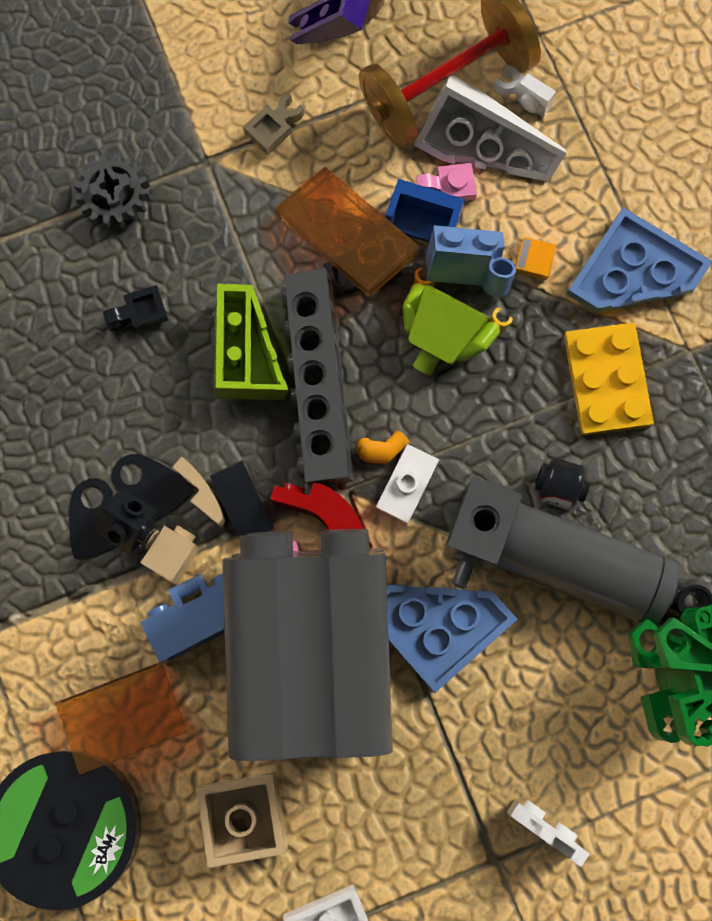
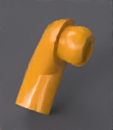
M397 430L385 442L361 438L355 445V451L360 459L367 463L386 464L401 452L410 441L401 431Z

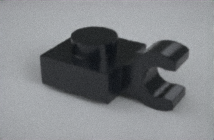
M157 285L123 295L126 305L103 311L110 332L122 329L131 322L135 331L169 321Z

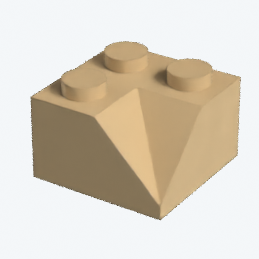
M276 772L205 784L196 788L208 868L286 853L288 844Z

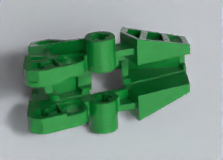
M712 604L705 607L686 608L681 613V622L676 618H669L661 627H658L649 619L642 620L628 634L633 667L654 669L660 690L640 697L649 732L656 740L669 743L683 741L686 745L694 747L711 746L712 720L707 719L709 717L712 719ZM675 629L680 633L681 637L674 636L669 631ZM645 630L650 631L654 635L656 642L655 647L650 652L642 649L639 641L640 635ZM664 718H673L669 724L672 729L671 732L663 730L666 727ZM698 721L703 722L699 727L702 733L701 736L693 735Z

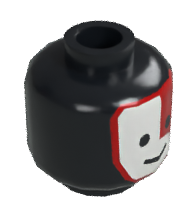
M554 458L548 464L543 463L541 465L534 490L539 491L538 496L542 502L570 510L577 501L584 503L591 483L585 481L586 473L582 466Z

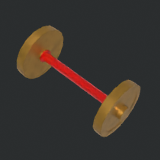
M481 0V15L488 36L401 90L388 72L379 64L372 63L360 70L358 76L364 99L380 128L396 146L404 148L418 137L417 126L407 102L493 49L497 50L507 65L515 67L520 73L529 71L540 62L541 47L538 34L531 18L519 0Z

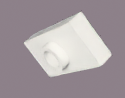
M407 444L376 509L408 525L439 459Z

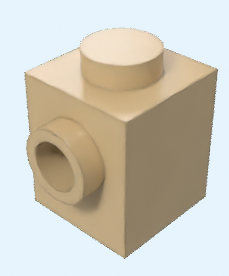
M164 525L160 532L156 530L147 541L145 549L148 552L140 563L177 585L200 548L192 543L195 536L178 525L174 531Z

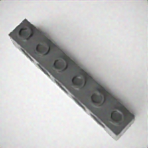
M326 268L284 275L286 287L281 288V300L283 307L288 308L289 320L284 321V332L286 340L288 342L291 341L292 354L287 355V363L290 375L295 376L296 388L291 389V401L294 410L298 409L299 422L294 424L296 442L302 445L303 457L298 458L299 475L301 479L305 478V482L311 487L313 481L325 486L354 482L332 279ZM306 306H316V310L311 316H301L302 310ZM312 338L320 339L316 349L305 351L307 341ZM318 371L323 372V379L319 384L308 385V379L311 374ZM317 406H327V413L322 419L312 420V412ZM330 440L331 446L329 451L324 455H316L315 447L318 442Z

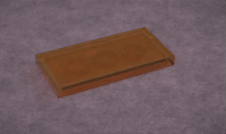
M327 167L321 169L275 207L276 215L368 297L374 294L420 254V246Z

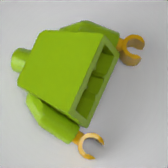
M421 268L415 271L414 285H412L403 304L404 329L409 334L408 341L421 348L413 367L430 376L440 359L452 365L456 361L467 362L486 351L513 320L510 317L507 322L498 321L496 316L501 308H496L489 318V316L434 288L435 281H423L420 279L422 275Z

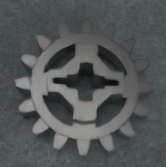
M115 153L112 161H108L103 154L100 155L101 163L97 165L91 160L88 161L89 172L79 171L83 182L74 183L75 189L80 193L74 197L78 205L82 206L80 210L86 218L91 216L90 219L94 225H99L103 220L107 229L112 228L113 222H118L121 228H125V219L129 218L131 221L137 222L136 211L146 212L147 209L142 201L151 200L150 193L147 190L150 187V183L147 177H143L145 174L140 165L135 166L132 158L128 157L122 162L119 154ZM111 183L114 185V200L111 197Z

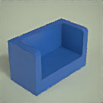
M398 179L386 212L385 229L429 243L434 225L457 228L465 199Z

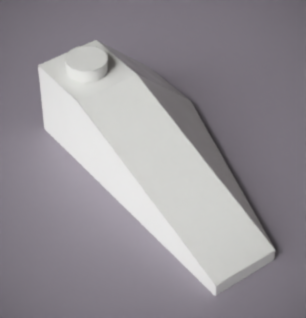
M454 75L446 79L414 142V146L444 162L454 164L455 161L471 163L475 165V168L486 169V167L507 171L508 174L548 182L567 153V150L484 92Z

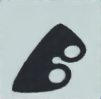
M129 454L122 457L112 469V480L117 490L120 491L122 488L158 511L154 523L180 505L192 491V485L179 474L163 464L139 454ZM128 463L138 464L143 471L141 480L134 485L124 483L120 477L122 467ZM98 478L82 481L75 487L71 496L69 532L72 553L75 559L90 558L115 547L107 539L94 532L102 506L113 497V491L110 486ZM96 486L102 490L104 499L100 506L96 508L84 506L81 495L87 487Z

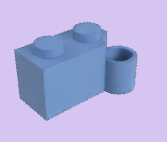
M434 225L426 253L427 281L482 286L484 291L493 297L506 296L512 285L516 267L512 261L502 258L505 248L503 232Z

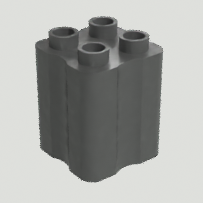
M368 529L323 530V533H320L321 550L293 551V534L290 531L257 532L239 536L240 553L222 559L229 758L237 761H266L304 757H375L392 753L386 553L384 549L369 548Z

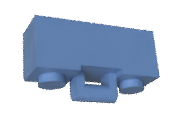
M202 573L169 589V594L175 606L160 605L147 613L149 618L140 622L160 663L166 664L225 633L223 573L213 579L214 585L208 587ZM201 590L202 596L184 604L183 598Z

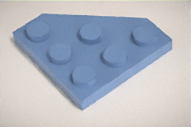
M623 207L566 295L597 313L692 294L710 267L712 260Z
M391 584L387 586L389 642L434 693L442 688L517 620L514 614L493 591L411 587Z

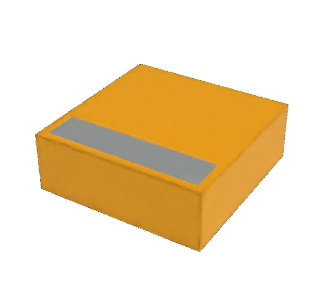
M523 236L515 265L516 273L547 281L557 245Z

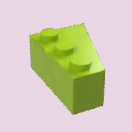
M217 284L215 295L214 399L285 400L288 387L283 379L277 361V354L272 347L267 332V325L253 285Z

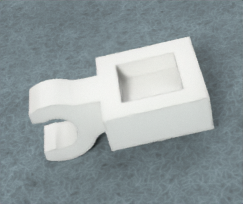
M507 65L504 70V76L509 78L511 82L505 83L497 78L494 83L495 91L501 95L516 94V100L520 102L525 110L530 113H537L544 118L552 106L556 91L529 73L524 77L515 67Z

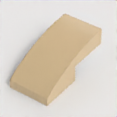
M181 456L172 468L198 490V493L192 498L191 502L223 529L227 522L218 499L197 470Z

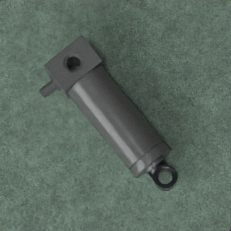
M475 476L472 477L466 488L442 552L443 555L460 561L452 583L461 589L467 587L474 567L488 572L495 567L637 622L649 619L655 625L659 624L665 613L671 614L673 618L681 622L680 617L683 610L686 609L684 603L687 595L695 597L699 605L698 607L712 604V593L706 587L696 584L688 586L678 582V562L520 503L523 494ZM473 520H484L488 525L489 531L484 532L477 529Z

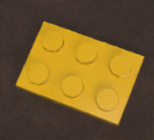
M635 322L566 331L564 340L581 436L648 428L654 425Z

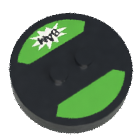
M64 750L36 756L22 763L8 774L0 784L1 885L18 900L46 910L76 908L97 899L112 888L130 867L136 855L141 837L140 806L131 784L123 773L109 761L98 755L84 751Z

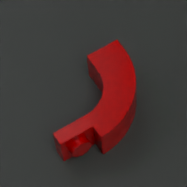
M313 481L310 495L304 494L305 488L294 484L285 483L283 488L274 486L270 499L273 505L311 515L320 520L328 530L363 529L357 514L350 504L337 492L323 484Z

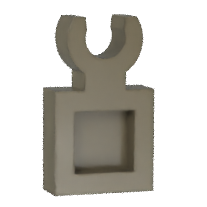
M289 93L280 98L278 108L275 111L269 105H266L243 126L244 133L267 155L292 133L291 126L288 123L298 122L304 116V107L302 105H299L293 111L286 109L292 103V96Z

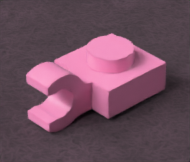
M471 163L440 166L437 168V176L432 174L416 176L417 183L415 184L463 198L465 199L464 201L476 199L477 191Z

